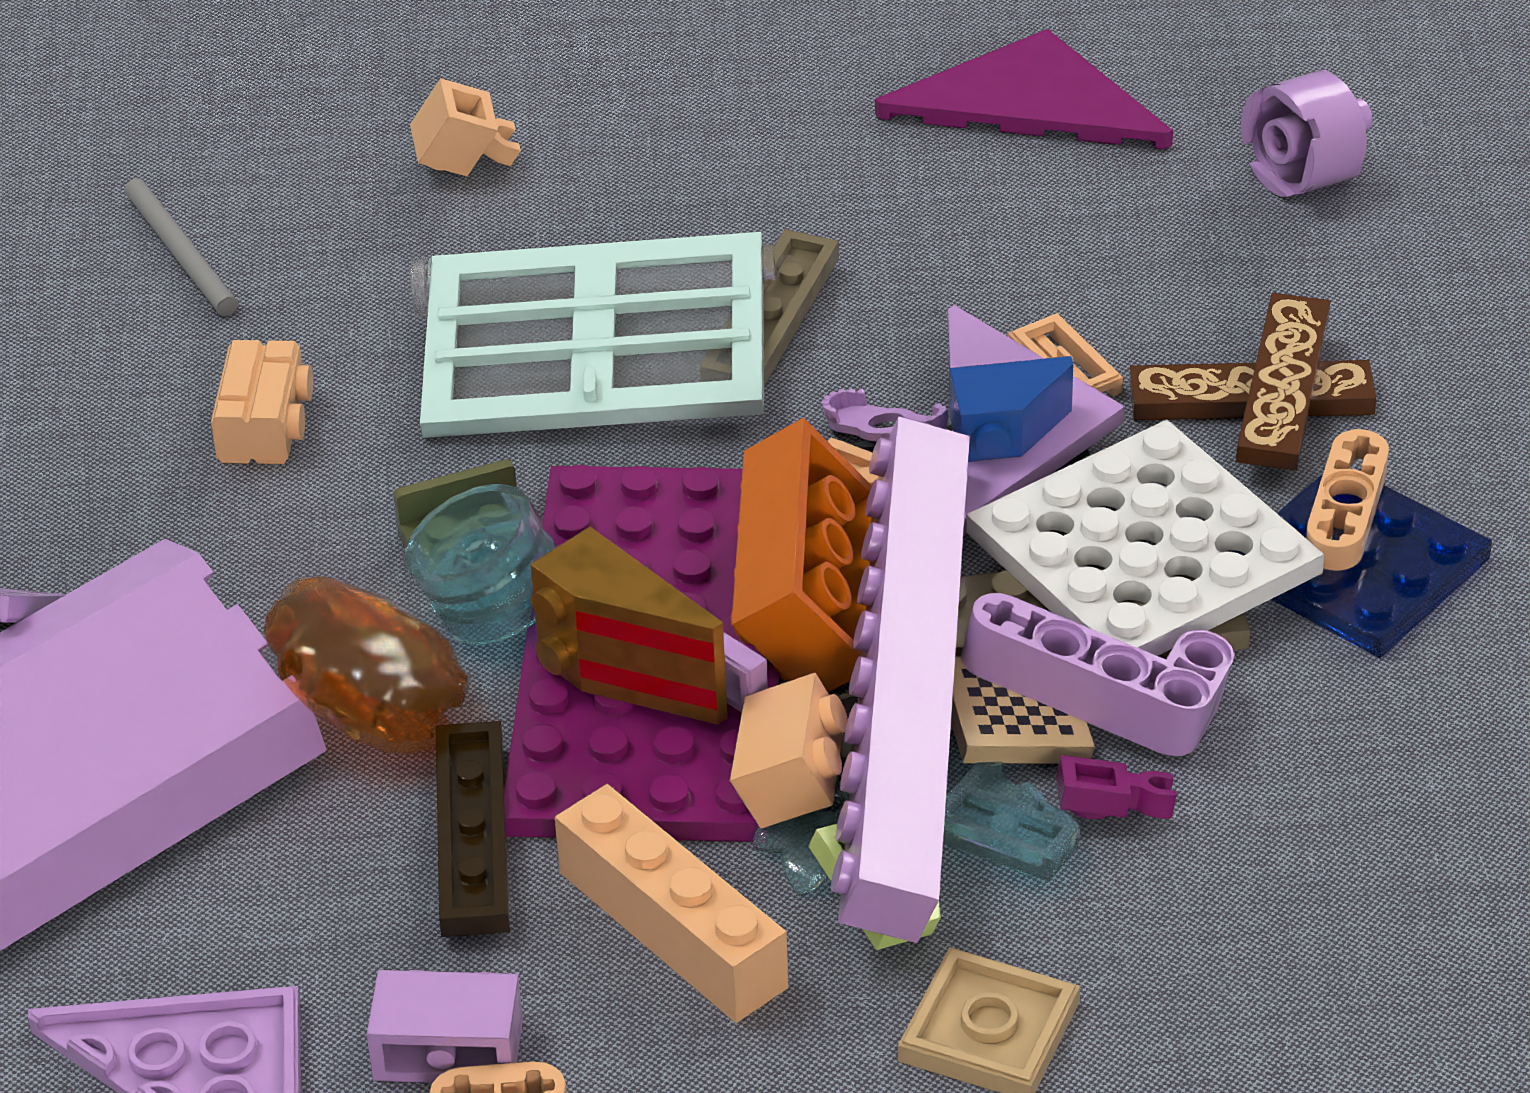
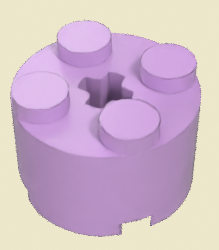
M1319 70L1268 85L1249 96L1242 112L1241 135L1243 145L1252 143L1257 160L1249 164L1257 179L1273 194L1280 197H1289L1357 177L1361 172L1366 153V131L1371 128L1373 118L1368 104L1361 98L1356 99L1341 79L1327 70Z

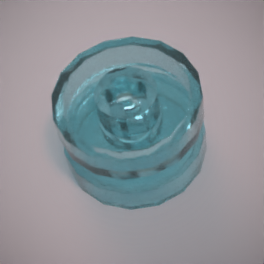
M497 483L471 488L449 498L428 513L410 536L404 550L405 566L418 588L431 601V608L444 629L458 642L481 645L500 642L525 631L536 623L535 611L531 602L533 595L531 563L558 546L554 539L543 530L542 519L530 499L518 487Z

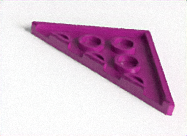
M1049 29L1035 33L875 99V115L883 120H891L892 117L904 114L923 116V123L930 125L966 128V121L998 124L1000 125V131L1005 133L1043 137L1045 129L1077 133V140L1121 145L1122 138L1149 140L1155 145V149L1164 150L1173 145V130Z

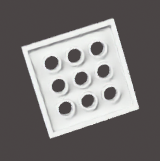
M1168 420L1162 421L967 514V534L1052 613L1156 656L1172 649L1177 640L1186 632L1192 630L1208 631L1323 573L1324 553ZM1151 482H1158V483L1165 484V485H1167V486L1164 487V486H1162V485H1160V484L1151 483ZM1100 506H1109V507L1116 508L1117 510H1116V511H1113V510H1111V509H1109V508L1100 507ZM1187 516H1198V517H1202V518H1204V519H1206V520H1205V521H1202L1201 519H1198V518H1195V517H1187ZM1051 530H1058V531L1065 532V533H1067V534L1063 536V535H1061V534H1059V533L1050 532V531H1051ZM1138 540L1151 541V542L1156 543V545H1153V546H1152V545L1149 544V543L1139 542ZM1236 550V551L1243 552V553H1245L1246 555L1242 556V555L1239 554V553H1235V552H1223V551ZM1086 565H1098L1106 569L1101 571L1097 568L1088 567ZM1176 575H1187V576H1191V577L1195 578L1196 580L1191 581L1190 579H1187V578H1184V577H1172V576H1176ZM1125 600H1136V601H1140V602L1144 603L1145 605L1139 606V605H1137V604H1135V603L1122 602V601H1125Z

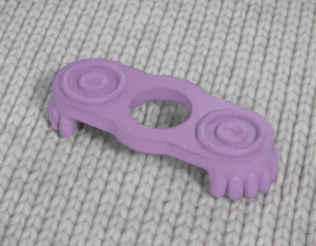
M840 389L838 392L832 391L829 395H825L824 400H822L824 415L828 420L831 430L857 435L868 441H877L879 438L888 440L894 426L888 428H874L873 426L883 422L896 421L898 416L947 430V408L945 405L942 406L941 403L933 406L932 416L915 414L913 411L904 408H883L868 405L863 389H859L857 392L855 389H849L847 392L844 389Z

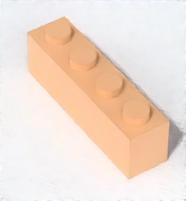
M604 785L555 816L560 874L732 1021L738 1023L788 989L787 932L610 785Z

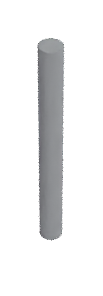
M140 178L130 180L125 186L127 197L217 313L223 317L232 315L238 308V301L147 184Z

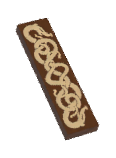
M1271 293L1237 444L1236 462L1297 471L1329 320L1331 300Z
M1370 360L1320 361L1309 416L1375 415L1376 393ZM1256 363L1130 365L1129 384L1133 420L1244 418Z

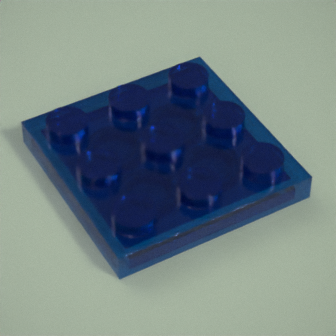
M1323 474L1277 512L1280 517L1305 538L1308 520ZM1383 485L1365 549L1359 563L1346 570L1333 571L1323 569L1322 574L1270 600L1370 654L1382 658L1490 559L1492 540ZM1340 494L1332 497L1335 501L1345 504H1356L1363 501L1360 497L1349 494ZM1334 527L1331 540H1339L1340 536L1344 534V529ZM1233 550V551H1232V552H1235V553H1239V554H1241L1242 556L1246 555L1245 553L1240 552V551H1236V550Z

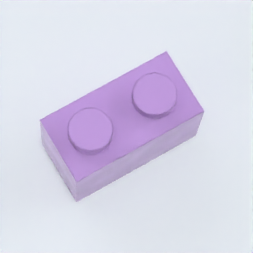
M378 970L367 1029L373 1081L433 1083L439 1075L449 1069L465 1066L517 1063L523 1024L518 974Z

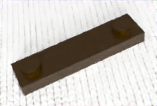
M501 721L435 725L438 888L441 937L510 933L504 753Z

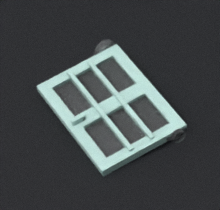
M750 232L432 256V258L412 259L411 292L414 310L417 317L428 316L420 427L423 438L764 414L763 278L764 280L776 279L774 244L763 245L762 233Z

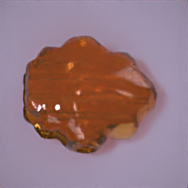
M324 576L302 577L292 581L282 591L280 599L267 611L263 634L270 650L278 657L279 676L293 694L316 717L335 726L351 739L385 753L411 754L420 750L430 751L436 749L435 725L451 724L443 712L448 707H462L470 686V676L458 662L455 649L443 634L376 593ZM293 675L296 681L294 682L293 680L288 679V677Z

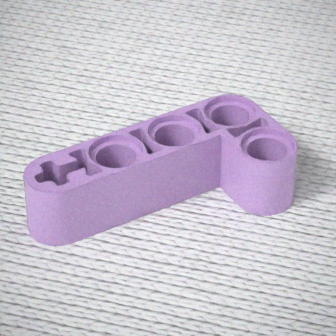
M989 593L979 597L974 602L961 653V660L966 669L984 680L1169 756L1189 754L1198 746L1219 708L1234 659L1232 646L1225 638L1213 632L1192 630L1184 633L1177 640L1167 659H1164L1002 593Z

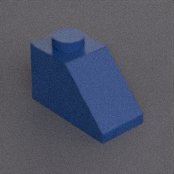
M1071 356L949 368V416L953 432L970 436L968 462L1021 457L1072 411L1073 360Z

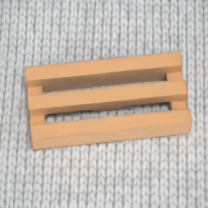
M1058 313L1008 333L1009 338L1044 359L1071 356L1072 360L1074 359L1092 378L1089 379L1074 363L1073 376L1102 393L1107 391L1112 397L1122 393L1123 377ZM1048 333L1060 346L1056 347L1044 334Z

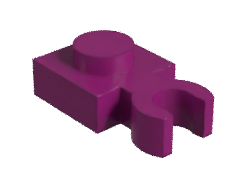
M1060 755L1056 782L1061 810H1069L1077 816L1086 819H1103L1107 816L1127 818L1128 809L1137 810L1153 818L1170 819L1173 816L1177 793L1172 790L1174 780L1172 774L1160 771H1145L1139 774L1129 773L1126 763Z

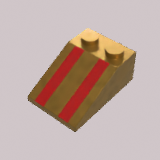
M592 527L585 529L531 563L533 585L531 602L535 611L538 640L536 643V653L542 665L550 673L561 675L582 692L717 725L728 718L722 621Z

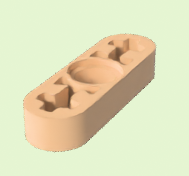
M1363 429L1349 430L1339 434L1333 441L1308 520L1306 539L1324 553L1323 569L1333 571L1346 570L1358 564L1362 558L1387 474L1389 446L1387 441L1375 432ZM1356 459H1363L1361 471L1351 469V465H1353ZM1340 494L1358 496L1363 501L1356 504H1345L1335 501L1332 497ZM1334 527L1344 529V534L1340 536L1339 540H1331Z

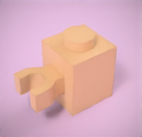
M442 78L439 79L410 124L418 163L427 165L435 170H445L468 176L482 154H485L495 162L511 166L521 152L519 143L508 141L516 130L514 122L500 118L495 119L489 92Z

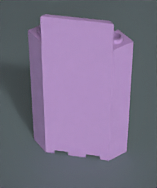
M163 539L0 632V951L327 751L308 695L293 675L283 681L276 675L262 654V650L268 645L267 641L238 604L228 610L224 607L211 590L207 579L213 576L214 572L201 555L194 550Z

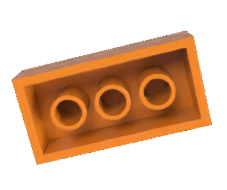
M804 417L744 450L731 626H733L736 634L744 643L753 645L773 664L776 672H779V676L783 680L789 682L816 673L827 692H830L851 680L855 663L859 656L862 657V650L853 648V640L862 612L866 611V605L859 604L857 597L863 573L866 567L870 566V561L862 559L861 553L868 527L871 522H874V518L865 515L867 499L872 485Z

